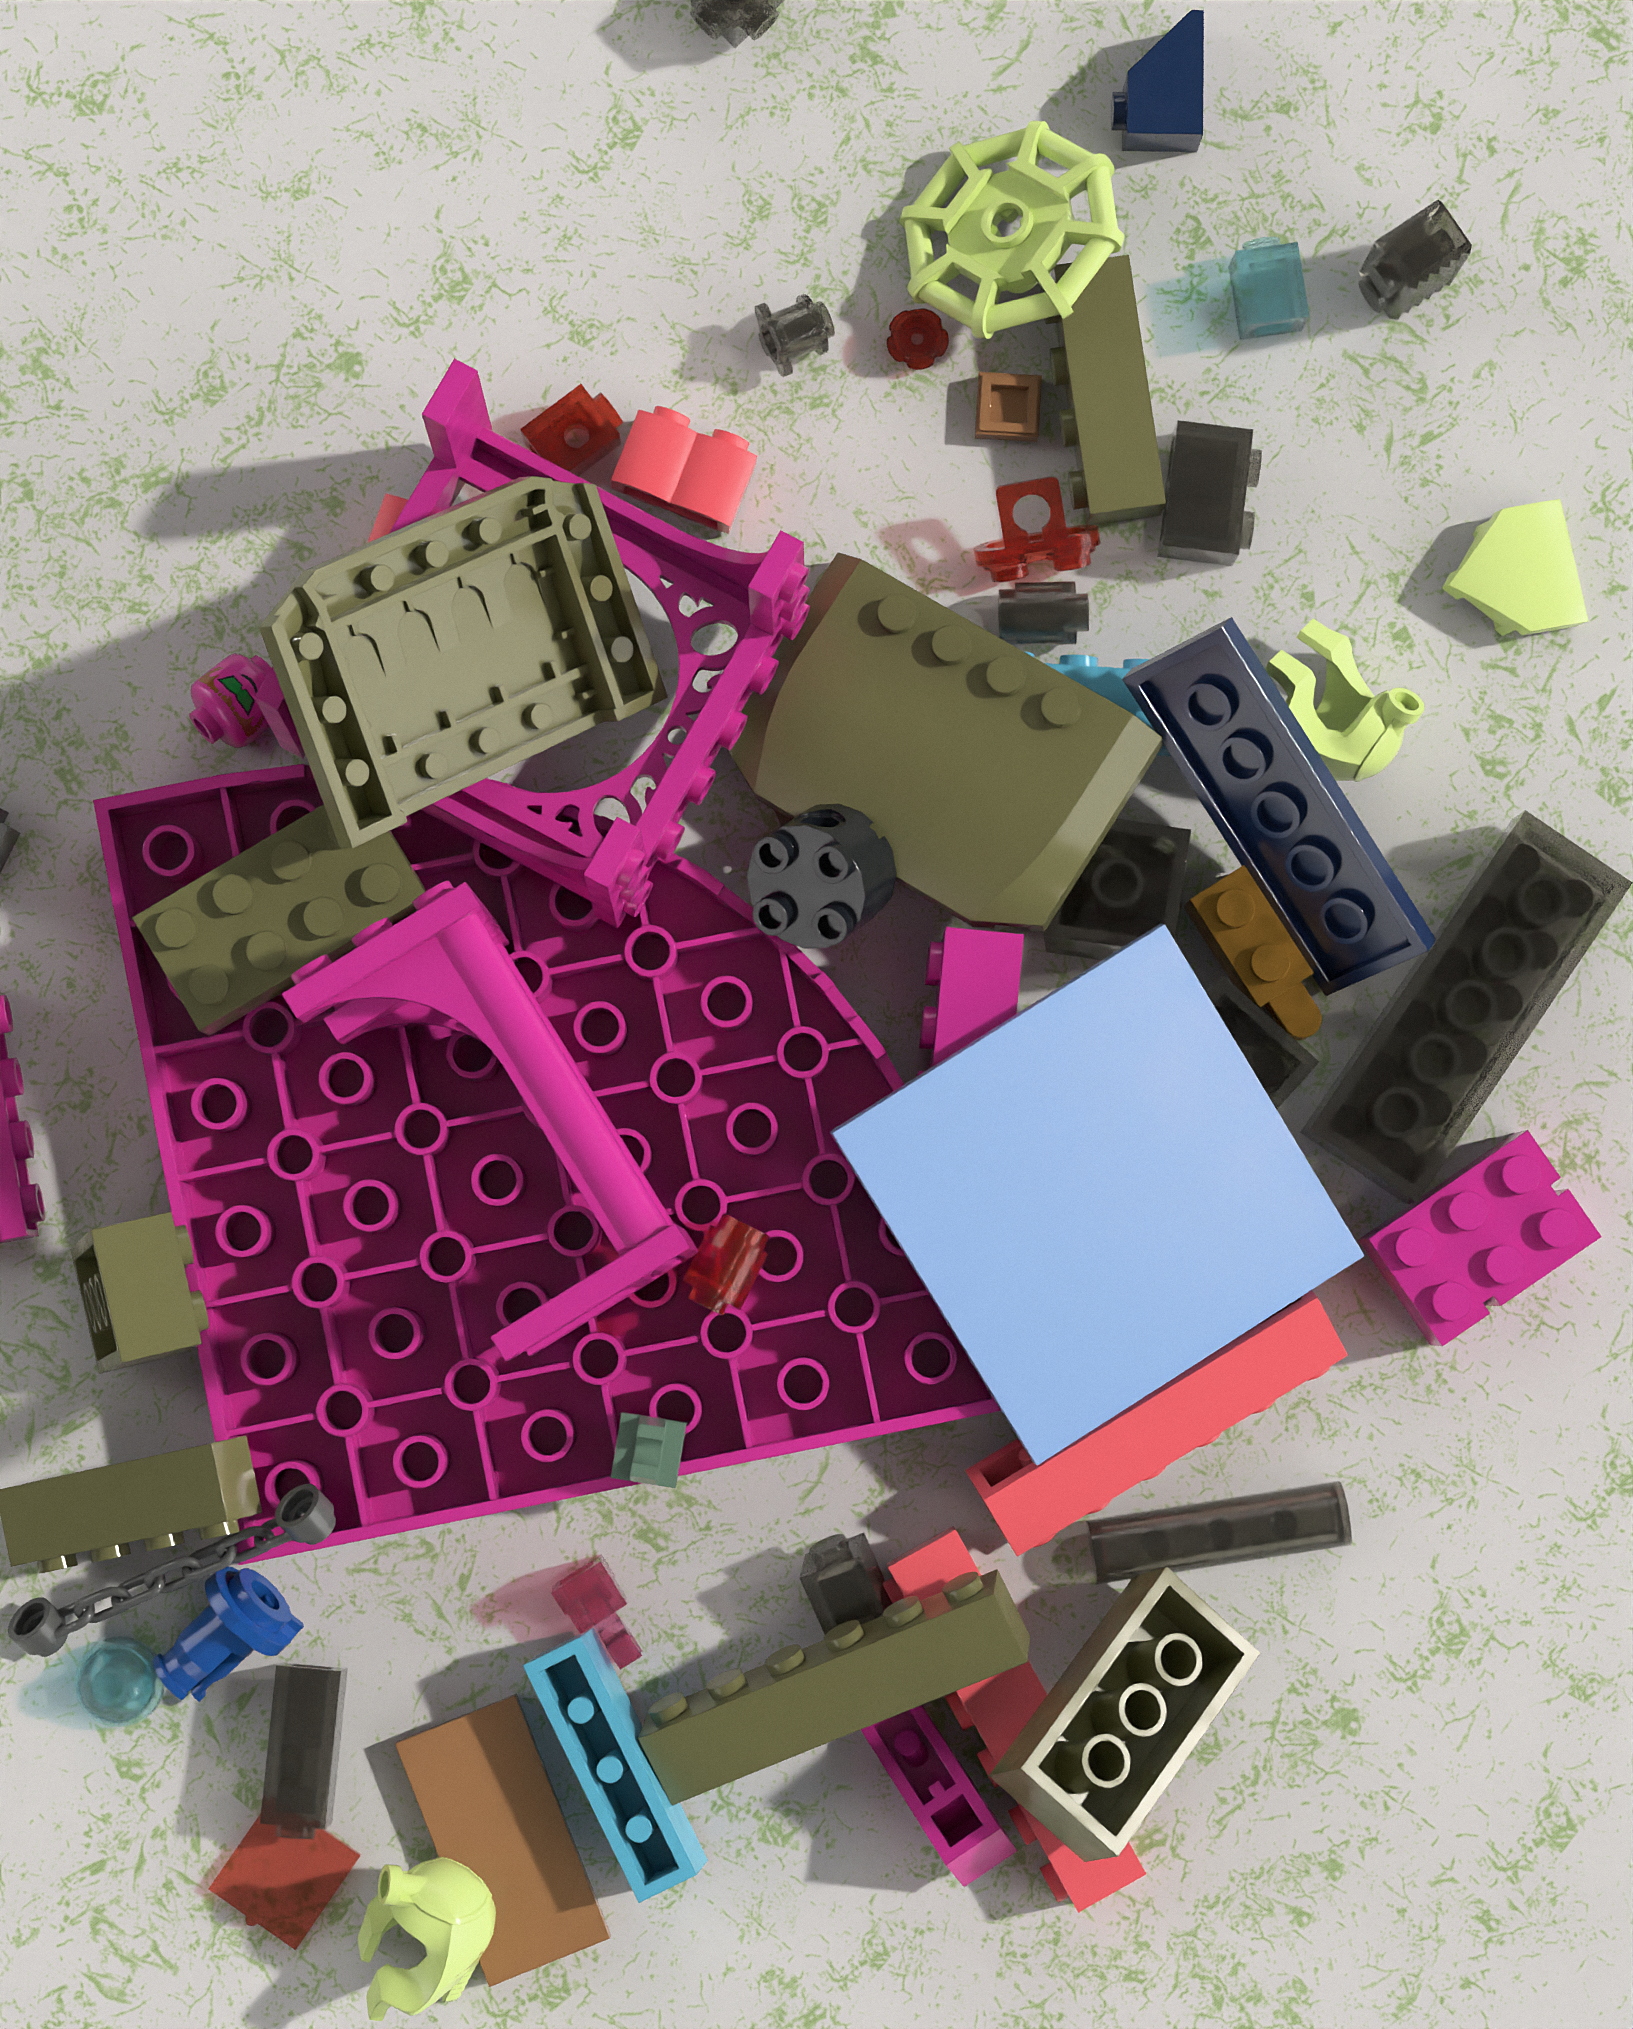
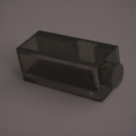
M285 1662L276 1665L260 1824L276 1825L275 1836L291 1839H314L315 1829H326L332 1824L348 1668Z

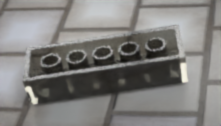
M1525 810L1514 817L1435 932V943L1428 952L1418 957L1300 1133L1404 1204L1417 1203L1633 882Z

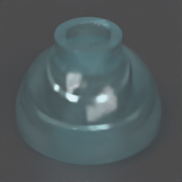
M124 1636L107 1638L92 1646L81 1659L74 1681L76 1697L84 1712L96 1722L111 1727L135 1725L149 1717L158 1707L165 1689V1685L158 1678L153 1667V1659L157 1656L156 1653L142 1641Z

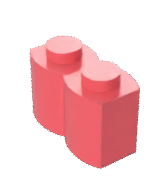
M655 406L653 413L638 410L612 475L611 488L644 503L671 511L693 522L729 534L757 462V456L747 451L749 442L738 435L720 429H714L712 437L698 433L688 428L690 424L688 417L666 407Z

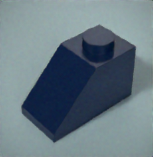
M1191 10L1128 70L1123 92H1112L1111 130L1122 131V151H1198L1203 136L1204 10Z

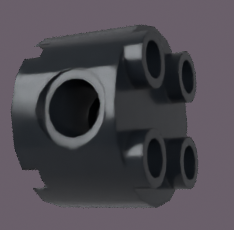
M820 804L807 809L760 839L754 846L747 873L750 900L754 906L753 920L757 927L767 935H777L781 940L804 949L828 948L845 940L872 920L892 897L897 872L893 850L886 837L878 838L876 832L869 827L874 822L861 811L842 804Z

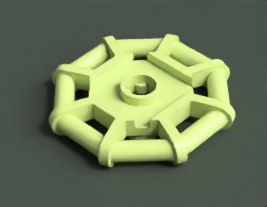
M1035 120L1030 121L1024 129L962 145L958 141L949 147L951 151L950 156L913 205L905 206L902 209L899 219L900 225L905 228L911 274L907 290L913 301L917 304L927 303L969 327L975 338L982 339L991 338L995 331L1060 315L1064 319L1072 314L1074 311L1071 306L1110 254L1121 250L1124 241V234L1117 226L1111 177L1114 174L1115 168L1111 160L1105 154H1093L1049 130L1048 124L1045 121ZM1017 157L1016 161L1006 163L1010 169L994 174L991 168L978 169L981 166ZM1046 157L1065 167L1068 171L1057 178L1039 168V160ZM967 176L968 180L947 208H942L963 178ZM1083 190H1087L1091 222L1076 221L1072 212L1071 199ZM1017 216H1022L1020 228L1012 235L1001 237L1002 235L997 225L1002 220L1013 222ZM935 230L945 231L949 245L946 244L947 253L934 261L931 234ZM1071 244L1085 245L1056 284L1050 276V272ZM959 274L980 285L976 300H971L947 286L946 283ZM1037 282L1045 291L998 304L1002 291L1008 290L1012 293H1024L1032 289Z

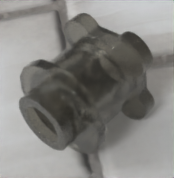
M801 294L797 296L796 304L771 313L766 303H761L754 307L760 333L758 336L765 354L772 359L782 377L793 373L791 360L813 351L818 355L828 352V339L834 336L835 331L831 316L823 302L813 303L807 294Z

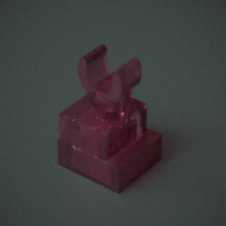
M602 1554L553 1584L551 1594L563 1613L569 1615L580 1634L595 1626L600 1638L620 1670L642 1656L641 1647L616 1612L627 1605V1597Z

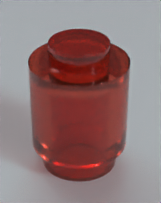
M723 1213L716 1227L709 1226L698 1248L699 1252L695 1254L682 1281L694 1286L688 1298L722 1316L729 1304L741 1310L768 1256V1253L763 1250L770 1236Z

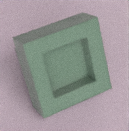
M622 1412L611 1478L676 1488L687 1422Z

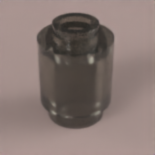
M1075 581L1014 582V589H998L999 638L1015 640V646L1076 645L1077 632L1089 631L1088 593L1076 594Z

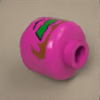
M231 654L191 685V698L196 709L189 713V717L198 732L209 743L214 744L220 739L234 748H242L270 728L254 698L271 670L270 665L261 657L255 655L249 659L241 654Z

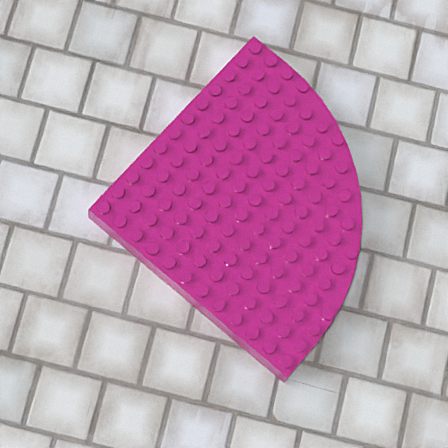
M297 764L221 774L93 800L172 1217L175 1226L185 1224L194 1258V1263L187 1265V1268H185L190 1292L201 1291L208 1315L209 1329L202 1330L200 1333L202 1344L197 1346L214 1439L215 1442L247 1436L262 1513L237 1519L239 1530L241 1531L252 1526H261L266 1521L275 1518L277 1506L282 1498L299 1485L313 1484L334 1506L336 1524L330 1535L322 1542L309 1545L305 1542L299 1543L291 1540L263 1554L238 1563V1565L642 1484L640 1482L611 1478L622 1412L687 1422L678 1476L1001 1411L830 1134V1131L903 1086L904 1083L882 1044L834 985V982L796 945L781 940L777 935L770 936L763 933L753 920V907L725 887L722 882L706 870L674 853L668 861L658 857L647 878L648 881L653 883V887L644 906L636 917L626 913L620 926L616 928L595 917L591 901L422 810L407 815V823L391 830L426 891L449 880L453 888L466 882L498 922L510 944L505 946V949L671 1220L688 1232L700 1252L536 1354L528 1356L527 1352L524 1351L512 1360L505 1361L491 1339L492 1335L620 1256L510 1076L492 1050L485 1043L465 1033L429 1024H403L379 1028L361 1034L343 1045L335 1039L323 1019L336 1011L334 1006L304 1023L295 1017L282 993L214 1034H205L196 1027L132 918L322 806L324 803L310 765ZM492 780V781H494V782H497V783H499V784H501V785H504V786H507V787H511V788H514V789H517V790L528 791V790H525V789L513 787L511 784H507V783H503V782H500V781ZM573 807L562 810L555 819L561 822H572L573 827L570 829V832L579 837L582 836L578 822L579 810ZM528 808L538 815L542 813L540 808ZM594 814L595 827L605 838L614 820ZM280 1526L271 1530L275 1536L285 1532ZM254 1536L236 1543L237 1553L254 1547Z

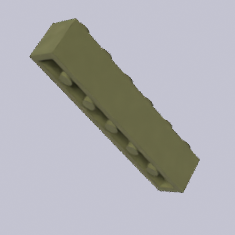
M998 1569L981 1576L977 1572L964 1573L946 1583L942 1588V1592L923 1600H919L917 1596L903 1598L886 1608L883 1616L860 1625L857 1620L842 1623L831 1629L824 1636L823 1641L803 1649L798 1644L786 1646L771 1654L762 1666L744 1673L740 1668L730 1669L714 1677L705 1689L685 1697L682 1692H675L659 1699L650 1706L638 1740L673 1806L1027 1663L1030 1634Z

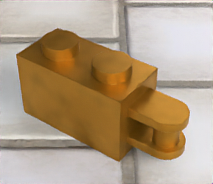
M1245 865L1192 897L1183 906L1251 1013L1264 1005L1281 1033L1291 1040H1304L1318 1031L1322 1021L1321 1012L1301 982L1314 972Z

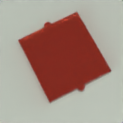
M274 1794L213 1881L209 1890L246 1915L245 1921L247 1925L255 1926L259 1924L296 1950L362 1854L323 1828L325 1823L322 1818L317 1817L312 1820Z

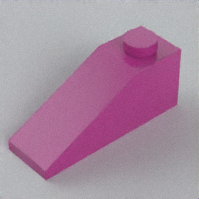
M923 1705L861 1729L944 1864L963 1887L1018 1851Z

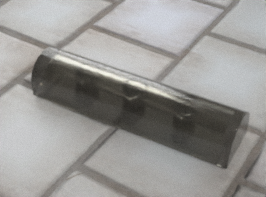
M1340 1481L1085 1520L1096 1585L1134 1579L1141 1574L1168 1567L1175 1573L1348 1546L1352 1543L1349 1510L1345 1492Z

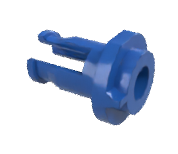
M227 1566L213 1573L205 1582V1592L210 1604L179 1634L173 1647L164 1655L159 1653L154 1657L153 1667L158 1678L180 1700H183L191 1690L193 1697L200 1702L206 1695L205 1690L212 1683L226 1677L254 1650L266 1656H277L291 1643L297 1633L303 1629V1622L291 1614L290 1607L282 1594L267 1578L249 1568L237 1570Z

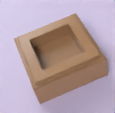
M979 372L975 439L1037 442L1039 438L1042 375Z

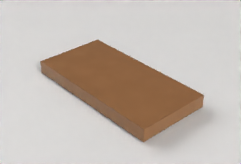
M517 1693L395 1743L438 1856L452 1859L470 1868L485 1882L492 1894L491 1898L496 1908L494 1931L488 1947L479 1960L489 1987L610 1939L609 1928Z

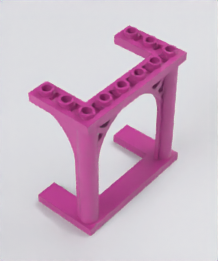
M454 358L422 412V418L434 457L389 534L450 508L465 483L483 493L519 477L529 476L552 478L553 481L575 484L592 483L493 432L478 371ZM597 487L624 568L636 576L653 593L667 615L675 635L679 657L678 685L670 714L653 743L631 765L618 774L595 785L569 792L536 793L517 790L485 778L420 810L591 901L595 917L618 928L626 913L636 917L644 906L653 887V883L648 881L647 878L658 857L668 861L677 848L685 830V827L678 824L689 802L699 806L707 795L716 776V771L709 767L721 746L731 750L740 737L748 718L741 711L751 693L754 691L762 695L770 684L779 664V661L772 658L781 640L783 637L793 640L804 624L810 606L805 604L810 588L805 586L809 568L804 566V542L781 530L767 552L747 553L736 551L687 534ZM662 578L672 585L666 588L660 579ZM683 596L691 598L697 607H699L701 600L713 605L696 611L690 617L682 614L679 610L680 601ZM710 624L728 625L734 628L738 634L735 644L721 654H700L691 645L694 634ZM272 666L254 698L280 746L304 759L305 752ZM724 670L723 673L714 675L708 680L707 688L712 690L702 693L694 689L693 681L699 671ZM699 713L695 722L688 717L689 715ZM674 729H681L687 736L683 743L673 744L668 740L669 733ZM663 756L673 759L669 768H667ZM647 777L654 781L656 788L653 790L651 787H647L645 791L646 808L642 813L640 804L630 791L638 779ZM604 798H613L626 808L630 823L616 817L607 835L603 838L594 824V810L599 801ZM569 807L579 810L578 822L582 833L581 837L570 832V829L573 827L572 822H561L555 819L562 810ZM528 808H540L542 813L538 815Z
M449 880L418 896L412 902L417 911L394 926L387 917L360 931L352 938L356 949L332 963L328 955H323L298 969L291 975L295 986L282 993L295 1017L304 1023L334 1006L336 1011L323 1019L335 1039L343 1045L361 1034L392 1025L429 1024L446 1027L465 1033L485 1043L510 1076L620 1257L492 1335L491 1339L505 1361H509L524 1351L527 1352L528 1356L536 1354L700 1252L688 1232L671 1220L505 949V946L510 944L498 922L466 882L453 888Z

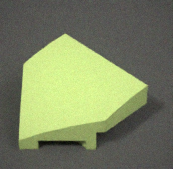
M1560 499L1514 506L1495 512L1489 521L1476 527L1472 534L1474 536L1473 543L1458 569L1450 573L1442 587L1443 590L1456 600L1464 597L1492 619L1495 626L1494 630L1502 636L1514 630L1521 635L1572 628L1588 622Z

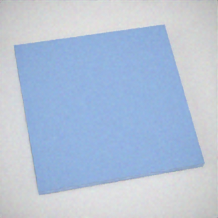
M1165 924L1157 925L830 1131V1134L1027 1454L1036 1465L1044 1462L1365 1256Z

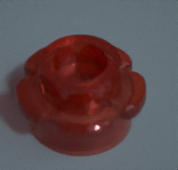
M925 308L905 310L897 314L889 325L891 336L886 341L891 357L896 362L903 361L907 363L908 368L912 370H924L933 366L935 358L942 357L949 344L948 332L942 328L941 318L933 311ZM914 334H920L923 337V342L916 345L911 341V337Z

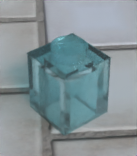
M1262 237L1243 243V250L1234 252L1228 266L1239 339L1244 340L1302 331L1309 318V310L1298 242L1280 244V238Z

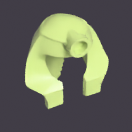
M1312 619L1299 632L1296 638L1326 658V686L1318 709L1315 710L1313 705L1316 678L1312 670L1281 649L1268 662L1265 670L1270 677L1279 682L1287 693L1288 697L1285 702L1336 781L1360 782L1383 771L1396 757L1403 742L1405 728L1408 724H1414L1419 720L1425 706L1418 695L1405 688H1394L1390 692L1386 690L1374 696L1356 667L1349 638Z
M445 1857L421 1862L408 1871H402L399 1865L385 1864L379 1877L378 1895L367 1905L363 1924L357 1936L361 1961L370 1963L383 1934L397 1924H400L407 1933L425 1945L427 1956L418 1965L408 1969L386 1964L377 1970L366 1995L369 2020L383 2021L387 2009L391 2006L413 2016L421 2013L441 1997L443 2003L457 2000L461 1996L465 1985L468 1984V1980L471 1978L482 1954L490 1943L496 1917V1908L491 1898V1892L485 1882L470 1868Z

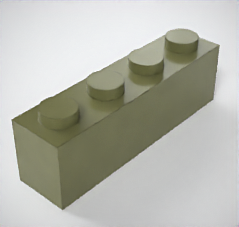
M1129 255L1108 257L1071 306L1074 311L1072 314L1064 319L1060 315L1044 319L1045 324L1056 323L1059 347L1050 348L1051 371L1054 385H1065L1068 409L1059 410L1060 432L1063 447H1074L1078 469V471L1068 472L1069 493L1073 510L1083 508L1086 526L1160 516L1166 505ZM1072 263L1058 264L1053 268L1051 277L1056 284Z
M246 1435L0 1489V1516L10 1565L12 1567L37 1561L39 1574L78 1565L76 1553L89 1550L92 1563L131 1554L129 1542L144 1539L146 1552L185 1543L183 1531L198 1528L201 1540L240 1532L237 1519L262 1513Z

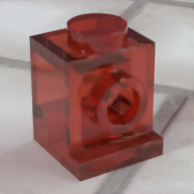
M580 384L522 427L520 431L524 444L531 452L576 476H580L621 445L620 433L616 428L623 424V421L612 404L601 392L592 398L583 385ZM573 429H582L589 434L588 442L580 448L570 447L565 441L567 434Z

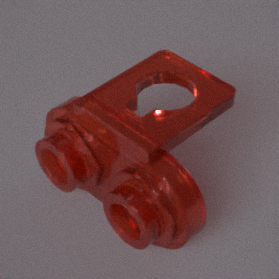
M1055 476L1000 485L996 488L995 493L1003 538L985 542L973 548L976 565L983 567L984 571H990L992 582H1006L1024 578L1029 575L1028 564L1034 561L1052 560L1055 571L1074 570L1091 564L1090 553L1096 550L1095 547L1101 543L1099 528L1097 525L1066 527L1059 480ZM1027 495H1037L1048 503L1050 517L1048 522L1042 527L1041 532L1028 534L1027 530L1020 528L1015 523L1013 508L1020 498Z

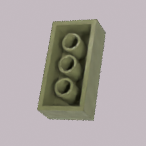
M323 804L132 918L198 1030L212 1035L295 986L291 975L309 962L323 955H328L333 963L356 949L352 938L363 929L387 917L394 926L415 913L417 910L412 902L426 892V889L391 830L354 848H340Z
M172 1212L92 1229L70 1249L99 1374L173 1357L202 1344L200 1333L202 1330L209 1329L207 1310L201 1291L190 1292L185 1268H187V1265L194 1263L191 1241L185 1224L174 1225Z
M1168 1567L1135 1576L1130 1580L989 1776L1084 1862L1118 1857L1261 1652Z

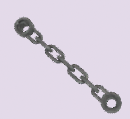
M313 1484L299 1485L282 1498L277 1506L275 1518L266 1521L261 1526L248 1527L240 1532L229 1535L214 1544L195 1551L189 1557L182 1556L170 1560L143 1574L124 1581L118 1587L104 1588L60 1609H57L43 1597L29 1600L13 1615L8 1626V1635L27 1654L39 1655L41 1657L50 1656L64 1645L68 1634L85 1627L88 1623L101 1622L123 1613L129 1608L151 1600L159 1593H169L224 1569L230 1563L244 1562L291 1540L299 1543L305 1542L309 1545L322 1542L335 1527L334 1506ZM280 1526L285 1532L275 1536L271 1530ZM254 1536L255 1546L237 1553L236 1543ZM215 1553L220 1558V1560L204 1567L199 1561ZM182 1567L183 1577L165 1583V1573ZM145 1584L149 1589L133 1597L128 1592V1590ZM111 1597L112 1607L95 1613L94 1603ZM74 1613L78 1620L66 1624L65 1617Z

